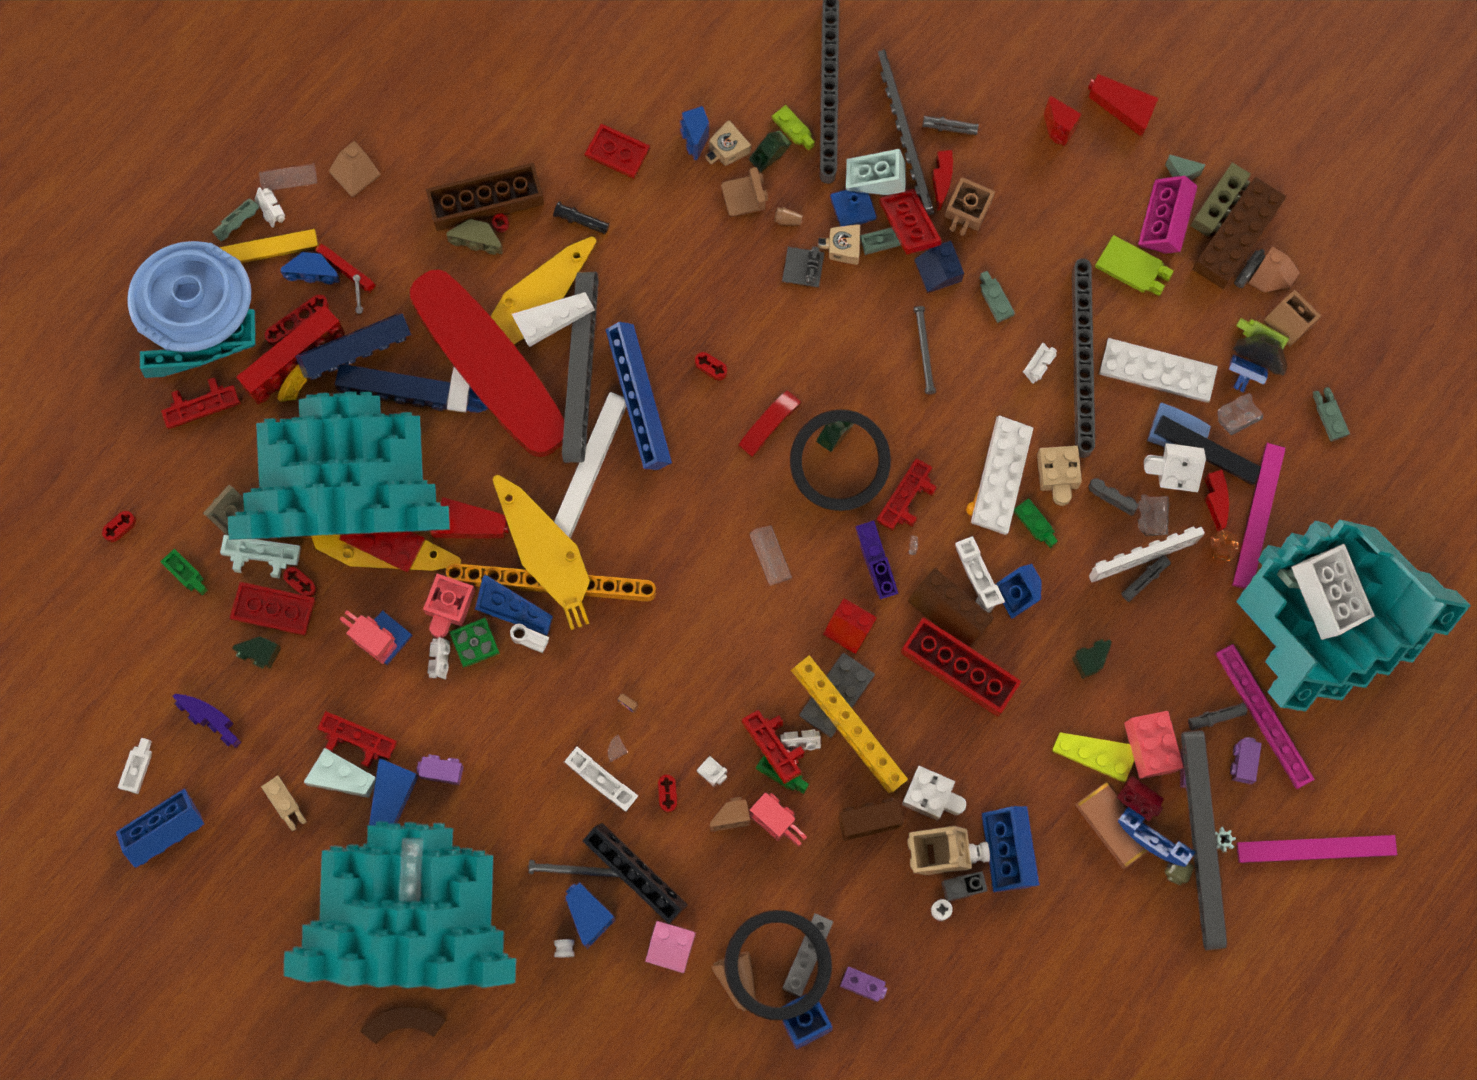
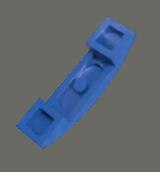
M1129 807L1125 810L1118 823L1131 838L1161 859L1186 867L1196 853L1194 850L1180 841L1174 844L1144 824L1145 818Z

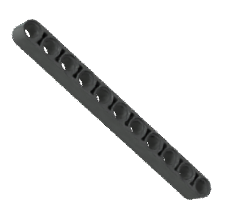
M823 0L820 179L826 184L834 182L837 174L839 0ZM826 54H832L834 56L828 57ZM831 70L833 73H827L826 71ZM826 87H832L833 89L827 90ZM830 103V104H832L833 106H832V107H828V106H826L825 104ZM831 120L833 123L828 124L825 121ZM826 137H831V138H833V139H832V140H826L825 138H826ZM825 154H831L832 157H826ZM829 170L832 172V174H826L824 172Z
M1079 259L1072 270L1075 446H1078L1079 457L1087 458L1095 448L1091 263L1087 259ZM1078 268H1084L1086 272H1080ZM1078 285H1084L1086 289L1082 290ZM1083 302L1086 304V307H1081L1078 303ZM1078 320H1084L1087 324L1082 325ZM1079 337H1084L1087 342H1081ZM1079 355H1085L1088 360H1082ZM1079 373H1086L1088 378L1081 377ZM1080 391H1086L1088 396L1081 395ZM1085 408L1089 413L1083 414L1080 409ZM1081 426H1086L1089 432L1082 431ZM1081 444L1088 445L1090 450L1082 449Z
M596 271L578 272L576 274L575 295L585 292L595 310L572 323L562 446L564 463L585 461L599 282Z
M1202 730L1182 732L1181 742L1193 850L1196 852L1194 854L1203 945L1205 950L1226 949L1227 938L1205 735Z

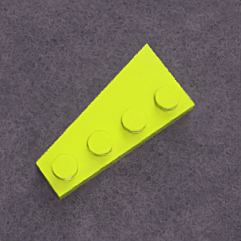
M1061 732L1052 749L1054 753L1124 783L1134 762L1130 744Z

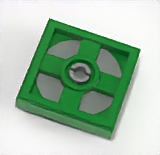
M486 617L449 632L463 668L500 654Z

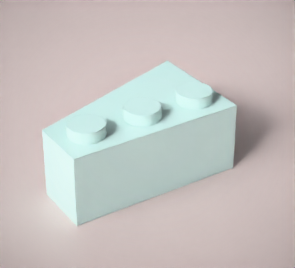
M324 748L304 783L311 787L369 798L375 788L376 777Z

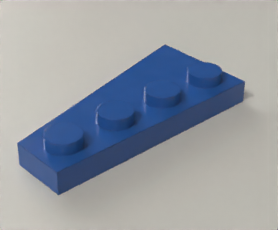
M487 575L483 576L475 610L513 624H523L528 629L546 636L548 635L553 619L552 615Z

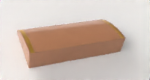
M1106 782L1079 801L1075 806L1120 866L1125 869L1148 852V850L1131 838L1118 823L1119 818L1127 808L1116 798L1117 795Z

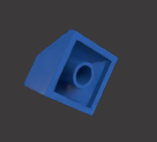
M1033 564L1019 567L995 584L1005 600L1003 605L1011 619L1041 600L1042 580Z

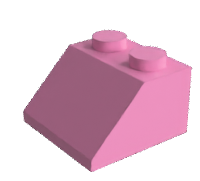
M657 921L645 962L684 973L696 933Z

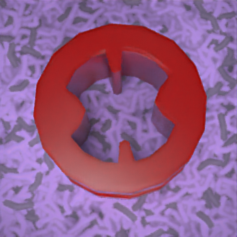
M496 214L492 218V225L495 231L502 233L509 228V221L506 215ZM499 220H503L504 225L501 224L502 226H498L497 221L500 222Z

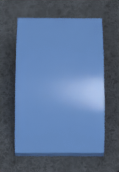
M1160 403L1147 441L1163 446L1164 450L1166 443L1173 444L1154 434L1159 419L1163 415L1205 438H1208L1211 426L1182 410Z

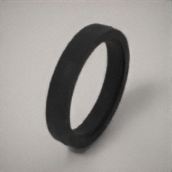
M831 410L809 420L796 435L790 453L791 473L800 492L814 504L836 511L855 509L871 501L885 485L891 466L889 445L881 429L868 417L850 410ZM838 421L851 422L866 430L876 444L879 458L877 472L869 486L859 494L843 499L826 497L814 490L808 483L802 468V454L810 436L820 427Z
M772 910L749 918L736 930L727 946L724 969L729 989L744 1008L765 1019L786 1020L802 1015L819 1002L830 982L832 959L826 939L812 922L793 912ZM769 923H784L802 931L813 944L818 960L816 980L808 994L795 1004L780 1008L764 1005L751 997L744 988L738 972V957L743 943L753 931Z

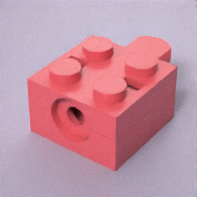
M440 574L436 575L423 608L426 615L433 617L429 626L433 636L436 638L445 637L451 623L463 626L476 592L474 586Z
M346 610L344 614L355 622L352 624L341 616L339 620L350 628L346 634L355 644L383 664L397 647L394 642L395 638L384 627L382 630L379 629L380 626L371 617L365 618L360 615L357 618Z
M765 792L750 809L749 816L778 842L785 835L799 847L802 843L789 829L803 841L807 837L794 825L795 814L788 807L783 808L779 804L780 800L772 793L768 795Z

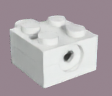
M1166 443L1163 456L1148 455L1144 459V469L1148 474L1159 475V484L1162 488L1198 492L1206 461L1204 448Z
M918 766L902 805L938 821L943 810L954 815H960L966 808V800L951 792L955 781Z

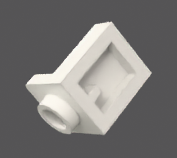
M710 756L696 770L713 787L717 783L721 785L728 777L725 775L727 769L719 765Z

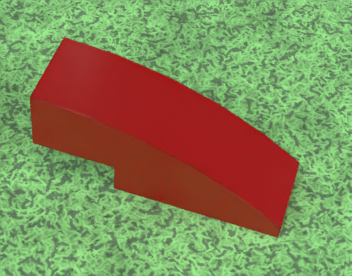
M952 150L937 152V169H933L931 176L937 210L942 209L950 188L953 173Z
M1222 470L1210 473L1204 479L1209 491L1204 500L1218 534L1222 533L1226 528L1229 514V495Z

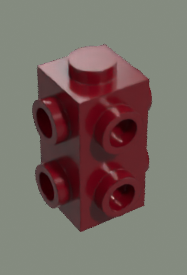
M1133 776L1130 777L1116 797L1123 805L1130 807L1148 821L1153 816L1158 817L1163 810L1161 805L1164 798Z

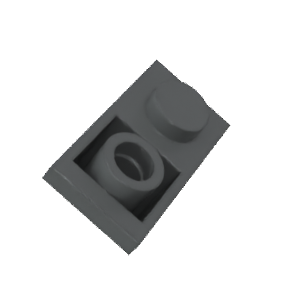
M983 871L942 882L945 899L949 902L988 891Z

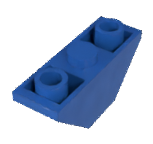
M302 252L281 268L283 277L289 281L299 279L309 283L321 281L325 284L340 282L336 271L318 253Z

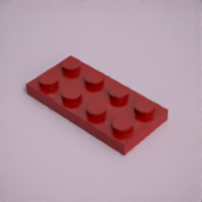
M914 189L880 198L879 203L906 255L941 245V238Z
M411 531L341 534L339 540L407 573L410 572L426 540L424 537Z
M239 582L229 619L306 636L316 599Z

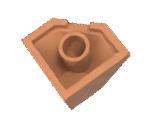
M1272 246L1249 284L1263 293L1278 289H1289L1300 272L1288 255Z

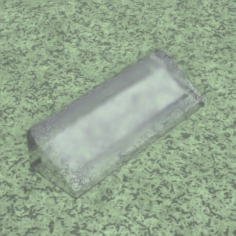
M315 164L259 172L262 190L265 188L275 190L317 183Z
M772 526L756 528L750 533V537L769 585H775L791 579L792 576Z
M423 838L402 839L399 900L420 901Z

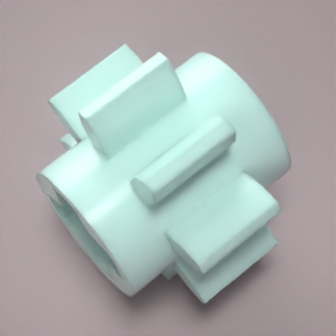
M1223 827L1219 828V833L1215 831L1217 849L1220 848L1222 853H1225L1226 847L1229 849L1234 848L1231 843L1236 838L1231 836L1232 830L1226 832ZM1222 836L1225 837V843L1223 844L1220 842Z

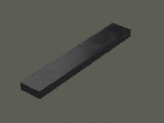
M1164 415L1160 417L1154 434L1175 445L1204 448L1207 462L1251 485L1255 484L1261 469L1260 466Z

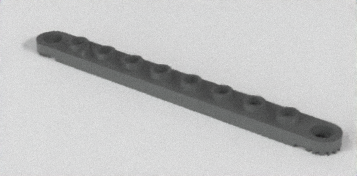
M883 49L878 51L883 71L880 72L883 82L888 84L885 90L888 99L892 98L893 104H890L893 115L897 114L898 120H895L898 131L901 130L903 134L900 140L902 146L906 147L908 151L905 153L907 163L912 164L913 169H910L912 179H916L918 184L915 186L918 197L921 196L927 214L931 215L934 214V209L886 51Z

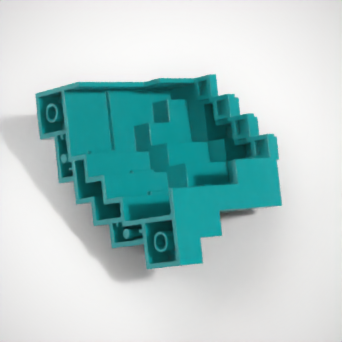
M356 392L333 394V397L329 396V393L306 395L305 399H299V417L280 419V422H276V419H264L263 423H256L259 488H251V492L243 493L244 512H235L236 516H228L229 540L450 529L449 506H441L440 502L436 503L435 484H427V480H423L420 416H412V412H402L400 414H389L388 417V415L381 413L380 396H372V392H361L360 395H357Z
M1341 519L1333 526V529L1327 523L1314 521L1309 526L1305 535L1291 533L1281 548L1268 545L1258 558L1262 567L1236 601L1276 646L1265 661L1278 676L1268 690L1269 695L1281 708L1307 711L1317 697L1342 701L1353 686L1366 688L1377 673L1390 675L1400 661L1413 663L1435 633L1448 635L1471 606L1456 590L1444 588L1430 573L1418 571L1376 528ZM1345 544L1374 617L1338 636L1322 640L1301 589L1289 588L1277 576V573L1280 569L1290 570L1292 566Z
M377 821L376 825H368L367 843H364L363 847L349 844L347 848L330 846L329 850H322L320 920H313L311 924L302 925V947H293L292 951H284V976L304 982L326 980L345 986L367 984L375 987L397 985L405 988L427 986L435 989L463 985H474L484 988L515 983L516 958L508 957L507 953H503L504 931L497 930L496 926H491L493 855L485 854L484 850L452 846L453 828L445 827V823H433V827H429L428 824H417L416 822H405L404 826H400L398 823L388 824L387 821Z

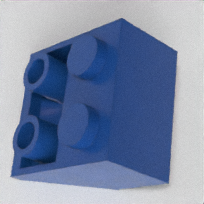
M703 106L683 112L682 120H680L682 138H686L687 151L689 155H693L694 160L699 158L709 139V121Z

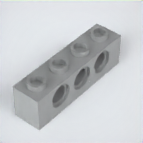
M814 914L811 922L826 939L833 921ZM806 935L782 990L799 998L817 961L814 946Z

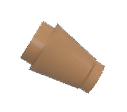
M777 207L774 222H777L778 225H801V214L785 207Z

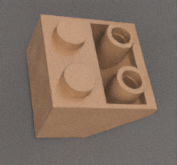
M1294 290L1264 319V322L1270 328L1289 337L1286 344L1290 347L1318 322L1321 315Z

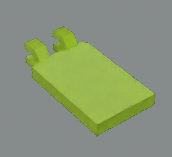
M1115 235L1112 236L1095 265V268L1142 293L1147 290L1158 296L1161 295L1165 285L1154 280L1158 276L1169 281L1174 271L1167 266H1163L1162 260Z

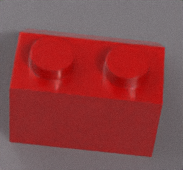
M1050 95L1043 115L1049 137L1053 142L1065 146L1076 131L1082 114Z
M843 598L823 635L856 655L876 623L877 617Z

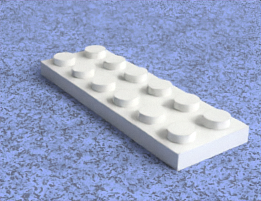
M1108 338L1099 375L1209 403L1218 366Z
M1002 416L996 417L971 519L972 524L1004 535L1008 534L1033 427Z
M1190 527L1184 530V533L1181 535L1175 533L1166 537L1167 540L1153 541L1149 543V547L1144 549L1140 546L1131 550V553L1128 555L1121 553L1114 556L1112 561H1100L1095 564L1096 567L1092 569L1089 578L1093 583L1157 559L1162 555L1165 556L1194 545L1205 533L1202 527L1197 529Z

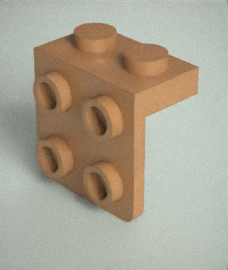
M757 167L749 169L748 177L722 183L721 187L729 216L733 217L765 209L768 195L767 191L762 189L761 184H764L762 173L758 174Z

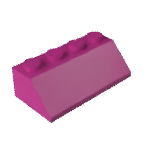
M1187 176L1155 179L1138 243L1140 247L1162 253L1181 252L1197 190V185Z

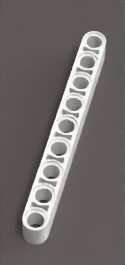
M612 392L609 393L586 446L585 461L579 462L554 521L570 539L627 407L624 397Z

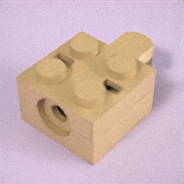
M1078 446L1040 448L1037 453L1040 490H1052L1055 504L1060 506L1067 505L1072 498L1071 489H1078L1082 483Z

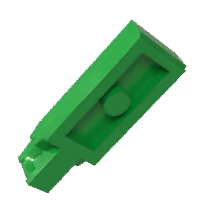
M1029 498L1014 509V513L1036 540L1040 542L1045 541L1050 548L1058 542L1053 535L1055 533L1053 527Z
M175 549L160 561L190 591L196 589L202 596L208 591L201 583L204 580L201 577L202 575Z
M764 755L755 768L788 790L794 791L795 789L804 794L809 786L807 782L802 780V775L784 784Z

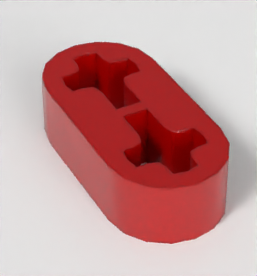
M700 352L696 355L695 366L698 370L717 381L723 380L727 376V366L723 362L706 352ZM704 358H706L707 364L703 363L702 365H700L699 359L703 360ZM714 368H716V369L722 368L723 374H722V373H719V374L717 375V374H716V370H715Z
M129 511L120 512L103 527L102 536L108 542L118 541L135 526V516ZM124 517L129 518L130 522L128 524L124 522ZM110 529L115 533L113 537L109 535L108 531Z
M289 567L285 570L283 574L284 580L295 591L304 596L312 597L315 595L316 585L296 567ZM296 573V577L299 579L298 582L294 579L289 580V574ZM304 583L306 586L310 585L311 591L304 592V588L301 586V584Z
M665 774L658 780L659 804L662 811L671 813L677 808L676 782L673 776ZM664 779L672 782V785H669V792H665V786H661V783L665 781ZM666 795H670V801L674 802L669 809L666 805H663L666 802Z

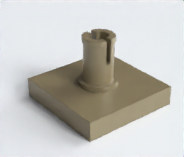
M228 485L213 500V503L203 514L225 535H229L228 516H236L235 512H244L243 496L232 486Z

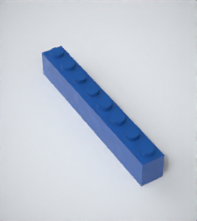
M618 322L605 330L644 469L659 470L672 463L634 324Z

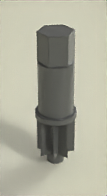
M1260 249V251L1256 250L1247 261L1246 266L1234 281L1237 287L1243 288L1255 270L1259 268L1265 259V251L1263 249Z

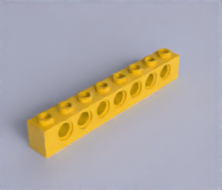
M810 655L791 669L796 678L888 793L894 792L908 780Z

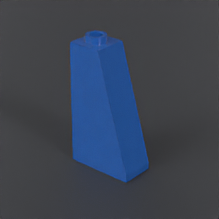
M383 759L379 760L369 825H376L377 821H387L388 824L398 823L419 777L416 773Z

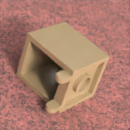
M952 826L909 833L908 847L912 855L910 866L914 873L932 875L972 869L967 829ZM933 844L935 864H929L927 845Z

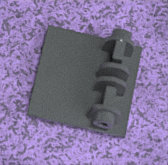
M788 247L782 282L819 287L824 252H820L818 247H812V250Z

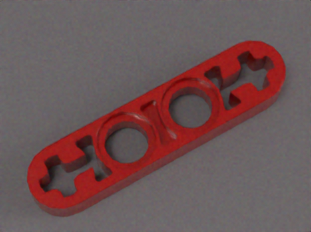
M320 243L314 250L315 253L321 254L332 267L355 283L353 276L359 275V287L367 293H371L376 287L371 279L324 244Z
M323 295L313 296L269 327L264 333L267 343L275 346L308 318L301 319L299 317L302 311H308L309 317H311L314 313L310 306H312L315 312L322 308L317 306V301L322 302L323 306L325 305L328 308L329 303L326 297ZM288 321L294 323V327L290 330L284 328L285 323ZM281 327L282 331L284 332L283 335H282L281 331H279L278 328ZM272 333L277 336L275 340L270 336Z

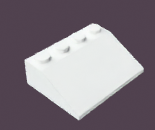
M1345 544L1291 567L1322 640L1338 636L1374 617Z

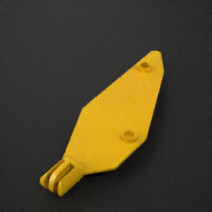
M595 237L586 238L566 247L504 293L490 317L514 345L524 339L512 314L564 299L576 278V274L581 270L595 246Z
M495 475L493 483L523 567L562 606L571 630L575 628L570 612H573L578 628L582 627L577 613L579 609L585 624H590L582 604L590 580L578 546L520 487L500 475ZM508 497H513L512 501L510 502L506 501V499Z
M341 535L311 536L317 550L348 566L398 569L339 540ZM425 540L411 570L435 571L445 569L451 564H461V559ZM432 552H437V556L435 558H431L430 555Z

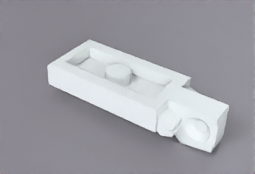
M141 738L139 746H134L133 750L130 751L118 785L119 789L139 794L152 757V751H149L152 741L149 739Z

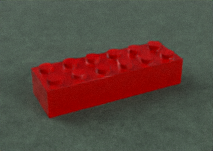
M324 305L236 376V378L257 405L266 402L273 392L281 389L285 379L298 365L295 356L345 335L340 321Z
M924 617L900 652V654L997 717L1000 716L1022 682Z

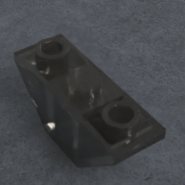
M1264 333L1237 340L1233 350L1238 355L1248 357L1255 364L1269 368L1272 373L1284 376L1288 365L1279 341Z

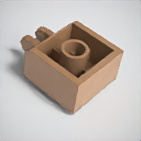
M961 177L945 213L946 218L953 220L949 230L954 231L957 223L964 225L960 231L962 236L965 235L968 227L979 231L993 201L995 191Z

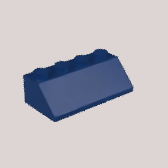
M184 788L116 831V835L123 854L136 868L148 862L155 855L164 852L166 848L174 843L180 842L191 832L197 831L204 825V821Z
M1011 806L982 813L985 840L988 843L990 853L989 866L993 892L1039 886L1027 806Z

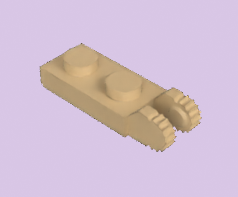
M279 776L261 786L281 818L285 820L292 831L296 829L295 824L289 818L293 813L297 815L298 820L302 824L307 822L299 810L300 807Z

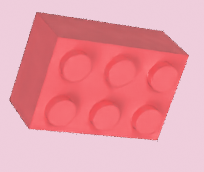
M1168 711L1134 717L1124 722L1139 780L1174 773L1184 768Z

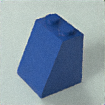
M579 882L578 885L574 883L566 891L567 896L565 898L581 941L588 949L615 921V918Z

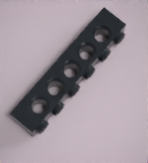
M603 823L595 826L583 839V842L668 924L673 922L688 906L681 897Z

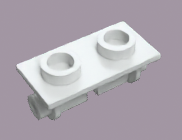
M259 187L255 196V202L262 209L265 220L273 228L275 221L283 222L285 220V214L280 205L272 206L277 204L273 192L268 188L261 190Z
M1044 343L1041 344L1023 371L1033 384L1042 378V375L1048 368L1046 365H1050L1054 357L1057 356V350L1053 347L1049 349Z
M441 637L433 639L430 643L429 656L435 657V660H429L427 671L429 678L440 677L446 679L449 669L450 641Z
M815 729L801 731L802 737H798L797 731L784 732V734L780 735L781 743L790 752L800 746L803 750L821 748V736L819 731H815Z

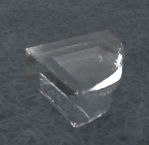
M910 535L908 554L915 555L917 553V536Z
M618 735L612 739L608 748L610 762L628 753Z

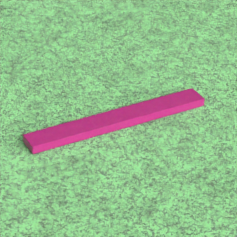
M1270 443L1265 445L1261 469L1253 495L1232 586L1246 589L1252 578L1256 575L1259 563L1258 558L1261 554L1285 453L1284 447Z
M1234 644L1217 652V658L1296 790L1315 780Z
M1395 835L1236 843L1238 863L1397 855Z

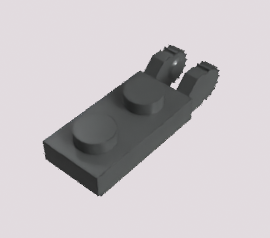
M1097 478L1092 479L1088 486V490L1093 492L1094 495L1131 516L1134 515L1139 506L1133 498L1119 494V491L1113 487L1108 488L1105 486L1104 481Z

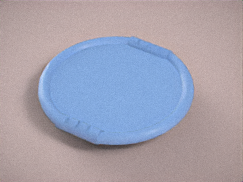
M199 241L180 242L158 250L140 265L129 285L127 297L128 310L137 331L165 350L177 352L200 351L221 343L239 328L247 315L251 302L250 280L241 261L213 243Z

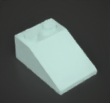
M900 149L847 159V191L883 195L905 192L906 162Z

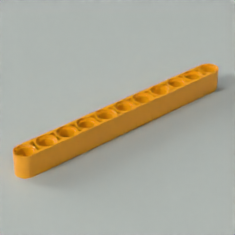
M456 563L446 568L447 577L474 587L481 586L484 575L490 577L492 574H497L499 577L496 582L510 590L548 593L538 581L532 585L527 583V580L533 576L525 569ZM457 570L460 572V575L456 578L450 576L453 571ZM473 572L479 573V577L474 580L470 579V575ZM588 575L590 582L594 583L595 586L593 589H587L585 596L636 601H651L656 596L655 584L649 580ZM510 576L518 577L516 582H508ZM612 584L614 588L611 591H606L604 586ZM629 585L633 587V590L630 593H626L623 591V588ZM645 587H650L653 590L648 595L642 592Z

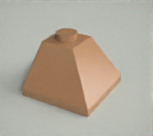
M355 141L338 154L329 170V173L352 198L381 176L370 158Z
M741 797L731 798L730 802H727L710 822V831L749 826L750 816L746 799L742 800Z

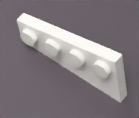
M584 292L512 314L530 347L595 309Z

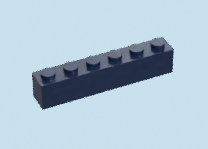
M397 313L295 357L303 376L313 380L321 377V373L326 370L332 372L339 369L338 365L343 363L349 365L356 362L355 358L359 356L365 358L372 355V351L379 349V351L387 349L392 342H396V344L407 340L406 336L411 335L403 313Z
M345 364L339 365L335 380V387L339 393L356 392L357 395H360L361 392H372V396H380V401L394 400L398 404L411 403L420 408L429 406L437 411L447 410L451 384L450 382Z

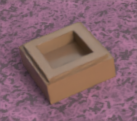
M624 694L619 696L618 703L635 713L638 709L637 703Z

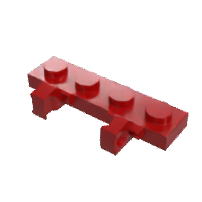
M215 377L208 379L211 391L207 392L206 395L189 401H183L179 390L171 392L174 403L170 404L171 407L161 410L167 429L169 430L241 404L234 385L224 388L223 385H218Z
M918 458L914 460L876 519V522L891 531L894 530L898 523L914 526L917 517L908 513L910 503L918 492L921 493L923 490L925 493L933 496L937 489V486L930 483L931 479L928 477L932 471L930 465Z
M757 710L742 719V724L784 784L801 775V770L797 765L799 764L798 760L804 757L805 751L801 746L791 752L785 749L776 736V730L783 726V720L780 716L771 720L765 719L760 711Z
M325 711L317 727L318 731L327 734L325 738L328 742L325 749L334 753L333 749L338 746V743L343 744L344 742L359 747L365 753V759L361 762V765L370 768L374 759L378 761L379 757L390 760L398 743L396 740Z

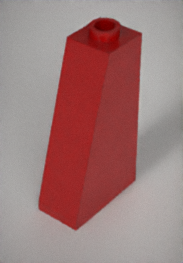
M1097 74L1096 79H1091L1088 90H1091L1088 97L1135 133L1143 136L1159 98Z
M442 497L441 506H449L450 529L433 530L430 533L433 538L504 539L506 533L509 534L510 529L504 514Z

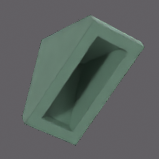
M1169 155L1165 166L1172 177L1187 176L1192 180L1201 175L1205 164Z

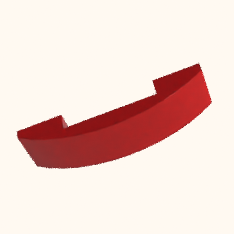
M788 390L784 392L755 422L738 446L753 457L765 444L769 436L802 402Z

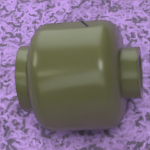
M1168 862L1165 869V874L1168 876L1167 880L1180 886L1182 883H1188L1194 866L1188 863L1186 867Z

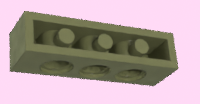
M1231 163L1194 218L1191 227L1207 237H1210L1213 232L1217 233L1222 225L1220 223L1221 219H1226L1231 212V209H1229L1231 204L1236 205L1241 195H1239V192L1241 190L1245 191L1250 184L1248 178L1251 173ZM1228 185H1233L1235 189H1231ZM1219 199L1225 200L1226 203L1220 202ZM1209 213H1214L1216 217L1210 216Z

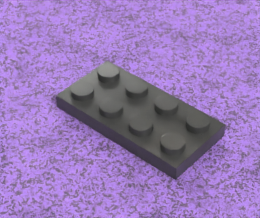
M842 653L826 677L850 707L853 708L875 674L845 653ZM811 697L799 717L832 738L837 728Z

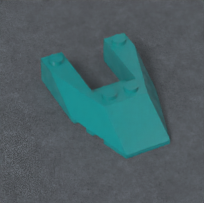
M249 309L239 328L227 339L213 347L194 352L171 350L140 351V370L145 378L165 377L256 346L255 310Z

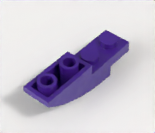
M871 521L855 526L861 544L860 548L879 599L899 594L875 522Z
M174 694L172 696L176 700L174 704L182 712L186 710L190 714L188 718L195 725L199 723L204 727L207 724L214 733L219 731L223 735L220 739L228 747L232 744L236 748L242 743L229 730L234 723L222 712L194 697Z

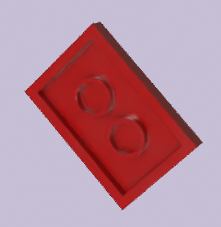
M601 123L585 152V157L634 179L650 150V145Z

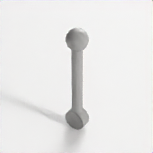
M354 275L353 280L355 281L357 299L355 311L360 314L363 312L360 302V276Z

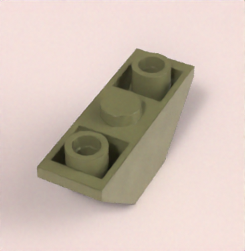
M469 219L447 232L448 242L454 246L463 245L475 251L479 249L485 250L492 255L503 253L500 241L486 222Z

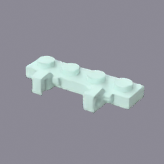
M224 535L220 554L231 557L230 560L234 561L232 569L237 573H242L241 567L244 566V561L249 562V559L269 562L268 564L273 567V572L270 573L271 577L280 579L282 568L286 569L287 565H298L301 547L299 545L257 539L229 540V535Z

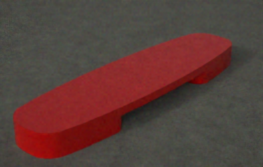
M439 269L430 270L418 277L410 288L411 303L433 341L439 345L461 377L497 418L498 423L530 455L546 457L558 450L563 445L565 420L542 382L511 340L481 305L447 272Z

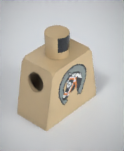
M728 120L709 140L711 151L705 157L710 164L719 159L727 166L750 154L751 144Z
M860 225L834 227L830 229L829 238H818V248L829 249L830 260L858 265Z

